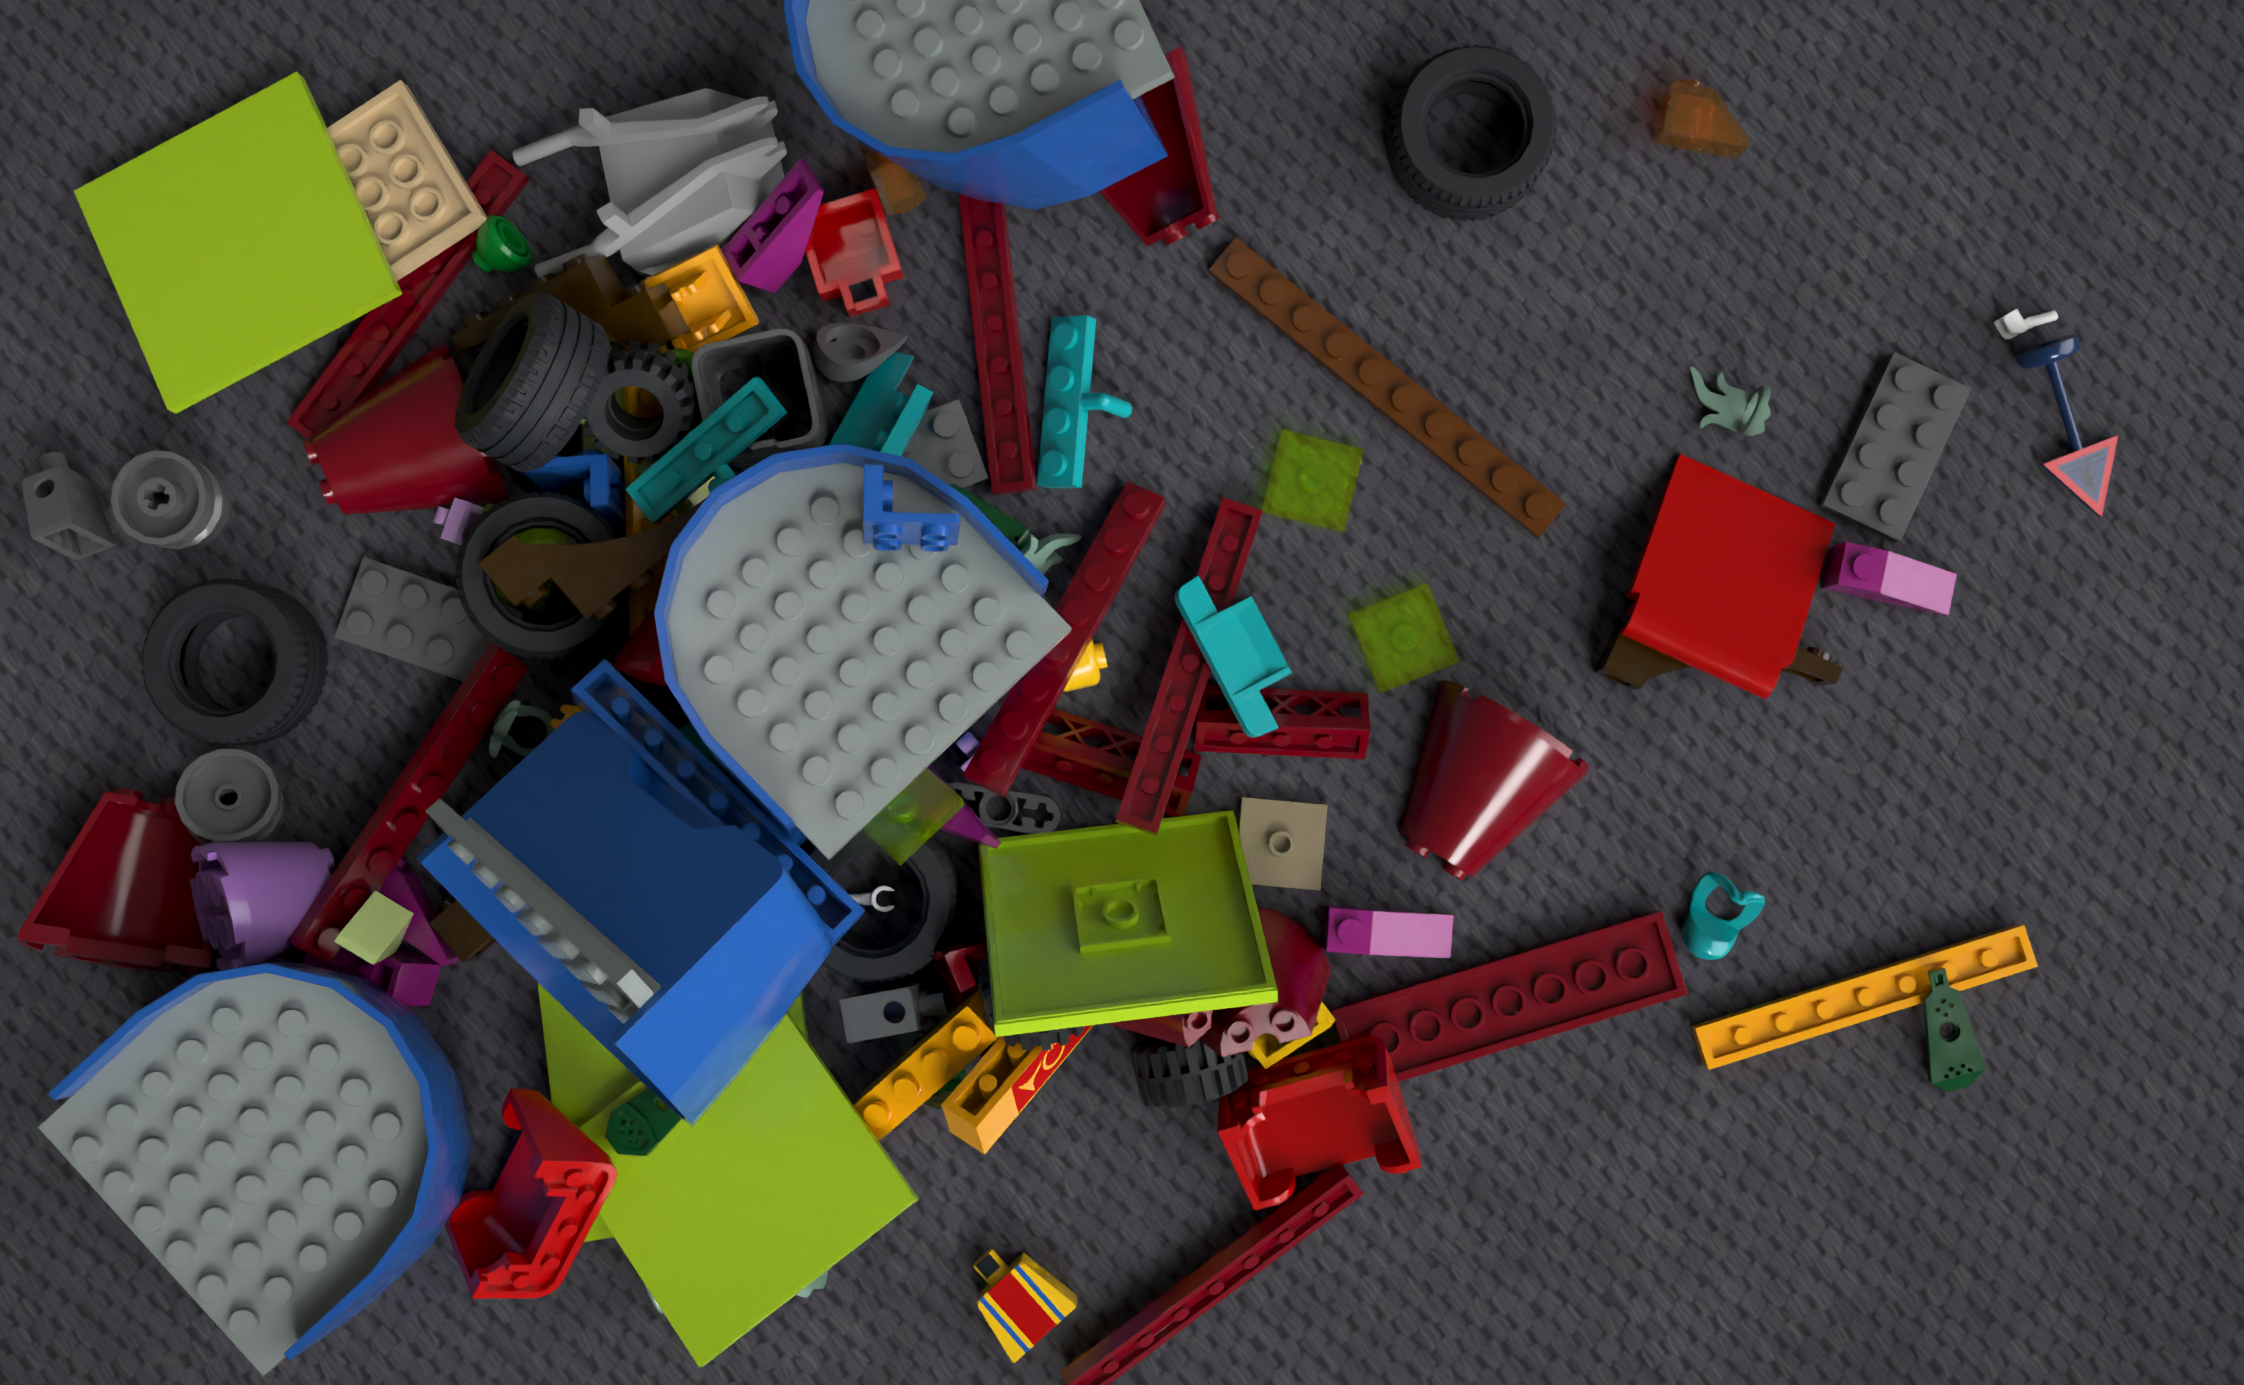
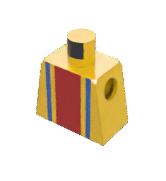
M991 1248L973 1265L974 1269L988 1283L978 1293L977 1306L1013 1363L1018 1361L1077 1307V1296L1025 1253H1022L1007 1266Z

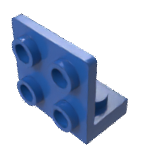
M592 449L579 451L577 456L561 457L557 454L542 468L534 471H524L543 492L584 491L587 504L604 517L614 530L626 529L624 473L608 454Z
M864 464V544H873L874 549L881 551L900 550L901 544L920 545L921 550L928 552L947 551L949 545H957L960 530V514L892 512L893 480H883V465Z

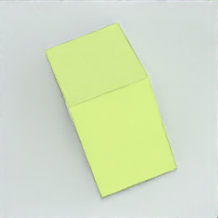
M374 891L334 942L375 965L397 951L414 913L379 892Z

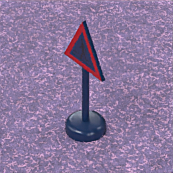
M2077 334L2054 338L2020 350L2014 354L2019 367L2028 369L2046 365L2072 452L2040 465L2086 507L2102 518L2118 435L2111 436L2086 447L2082 446L2057 364L2058 360L2069 357L2078 351L2079 341Z

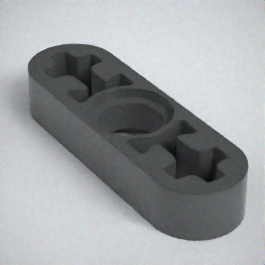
M960 782L948 784L954 791L955 789L962 790L961 794L965 799L976 800V791L984 793L979 804L980 820L985 826L1036 834L1051 832L1059 824L1061 816L1059 806L1049 797L1008 790L1005 798L1011 804V813L1005 820L995 821L989 817L986 808L991 798L1000 795L979 785ZM1017 798L1027 800L1023 807L1025 809L1034 810L1038 808L1039 803L1047 804L1046 809L1048 812L1053 813V820L1045 821L1043 828H1038L1035 826V819L1022 816V826L1013 824L1018 814Z

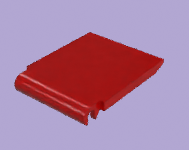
M1679 454L1663 489L1626 594V598L1633 600V603L1625 615L1629 620L1619 634L1765 700L1774 690L1781 669H1786L1793 663L1835 523L1683 454Z

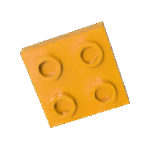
M718 243L640 282H646L648 288L665 283L690 331L671 341L675 349H686L695 354L701 346L727 340L759 323L755 311Z

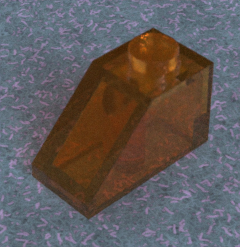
M1684 79L1678 82L1673 81L1663 93L1654 144L1735 160L1748 148L1749 138L1716 90L1704 88L1702 83L1698 81Z
M858 142L887 216L895 213L909 212L918 204L927 201L918 176Z

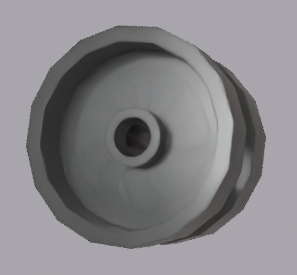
M153 450L137 455L121 468L113 482L111 505L115 520L127 535L145 544L178 551L198 549L208 545L219 536L229 519L230 496L226 483L215 469L198 460L187 458L175 452Z
M218 749L201 755L185 768L176 785L175 806L188 832L200 845L215 841L269 842L276 836L285 817V799L272 769L259 756L241 749ZM228 801H229L230 803H233L232 805H229V806L224 805V804L227 803Z

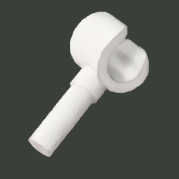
M2015 309L1996 320L1994 324L2005 340H2009L2034 326L2056 321L2058 314L2053 310L2023 319L2018 309Z
M886 885L877 886L872 892L849 894L859 905H873L875 909L882 912H887L894 908V905L880 906L876 903V895L880 891H894Z

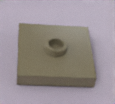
M1241 797L1238 831L1252 885L1320 891L1328 805Z

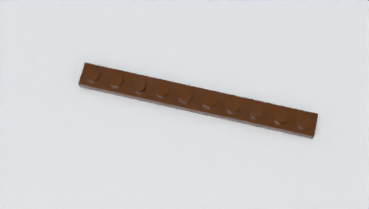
M1236 237L1211 266L1208 273L1535 538L1538 539L1566 506V503Z

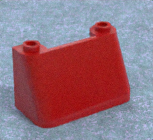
M1362 1037L1279 1060L1267 1069L1262 1065L1247 1069V1082L1235 1091L1219 1097L1217 1132L1254 1211L1284 1204L1295 1190L1297 1176L1335 1167L1339 1163L1343 1165L1376 1156L1380 1169L1386 1173L1403 1174L1409 1170L1422 1167L1421 1153L1393 1064L1384 1041L1379 1037Z
M511 1088L502 1105L501 1116L509 1128L523 1131L493 1191H471L463 1194L444 1225L472 1299L540 1298L555 1291L563 1282L617 1178V1171L611 1157L539 1091Z

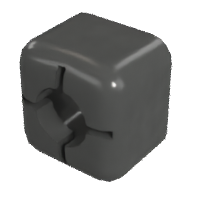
M774 329L708 343L701 346L692 358V374L702 422L723 405L719 378L724 372L753 365L756 377H759L755 362L760 361L763 375L766 379H774L784 383L773 376H766L763 363L790 357L800 359L806 390L792 393L790 390L794 397L807 395V397L793 401V409L789 419L782 426L775 428L777 440L772 439L770 432L767 430L763 434H768L769 440L751 443V448L743 450L728 463V466L748 468L772 454L821 447L826 443L828 428L813 358L801 338L791 330ZM809 402L812 416L811 430L800 438L780 442L778 432L785 429L792 422L796 412V404Z

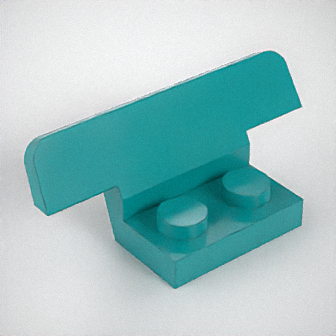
M895 352L873 372L869 373L829 445L844 443L897 456L903 454L924 416L933 394L932 391L917 384L911 397L896 391L914 356Z
M1197 576L1176 591L1175 603L1243 732L1252 738L1278 729L1279 727L1259 690L1286 677L1292 671L1261 612L1251 596L1218 613L1200 577Z

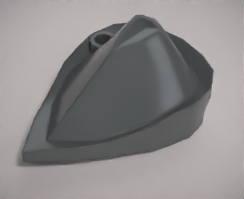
M831 323L817 331V337L812 344V358L818 370L831 381L838 383L855 381L873 372L889 356L895 353L905 343L907 335L854 323Z

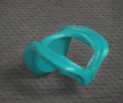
M1705 873L1693 887L1690 907L1682 926V939L1685 946L1695 957L1700 959L1717 960L1724 957L1733 947L1738 932L1760 914L1765 904V897L1755 891L1739 892L1732 881L1720 873ZM1718 885L1732 901L1745 905L1740 915L1731 920L1719 919L1710 914L1705 907L1707 896Z

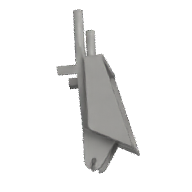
M704 88L607 117L602 116L594 108L579 109V125L513 150L512 154L516 164L523 166L572 146H599L610 198L609 203L596 210L602 223L608 228L600 233L590 245L536 264L535 272L537 277L539 278L548 273H552L554 277L565 272L562 267L563 263L584 253L588 259L603 255L608 257L620 250L622 260L635 270L641 271L699 253L717 243L719 246L728 244L784 178L781 159L786 155L787 150L784 141L778 143L772 124V119L778 112L775 100L769 102L768 97L765 96L746 100Z

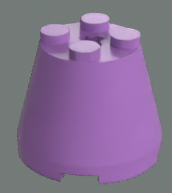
M215 841L197 845L192 849L190 856L193 863L199 861V872L196 873L195 878L190 879L194 908L204 942H210L215 950L218 949L222 957L216 959L217 968L223 971L259 965L294 946L288 939L331 878L330 874L335 872L334 858L329 848L319 849L313 842Z

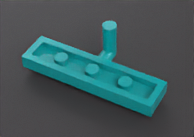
M1088 315L1051 317L1037 486L1082 488L1088 410H1102L1121 418L1129 417L1132 412V405L1125 400L1106 393H1090L1096 319Z
M754 377L625 490L652 524L660 523L713 476L716 479L711 480L708 485L710 493L716 487L735 477L736 475L728 466V463L787 414V411L762 379Z

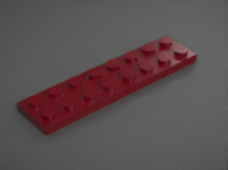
M1656 910L1332 1008L1330 1012L1336 1019L1334 1025L1340 1043L1367 1036L1381 1038L1391 1058L1397 1080L1400 1082L1678 998L1688 993L1663 912Z

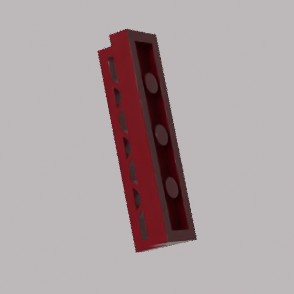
M1206 685L1196 715L1194 751L1364 760L1366 758L1370 735L1368 693L1263 688L1259 691L1266 704L1273 708L1270 712L1279 728L1252 738L1243 732L1231 707L1224 711L1206 710V700L1224 701L1228 705L1229 703L1220 686ZM1296 705H1309L1316 711L1311 715H1301L1292 708ZM1339 707H1358L1359 717H1343L1335 710Z
M1053 709L1046 722L1061 726L1065 733L1055 736L1041 731L1021 768L1122 800L1135 763L1134 760L1128 759L1124 751L1129 749L1138 751L1143 736ZM1089 736L1099 738L1106 746L1098 749L1087 746L1083 738ZM1187 750L1184 751L1180 764L1188 766L1189 771L1187 777L1177 774L1164 814L1174 817L1184 816L1202 755Z

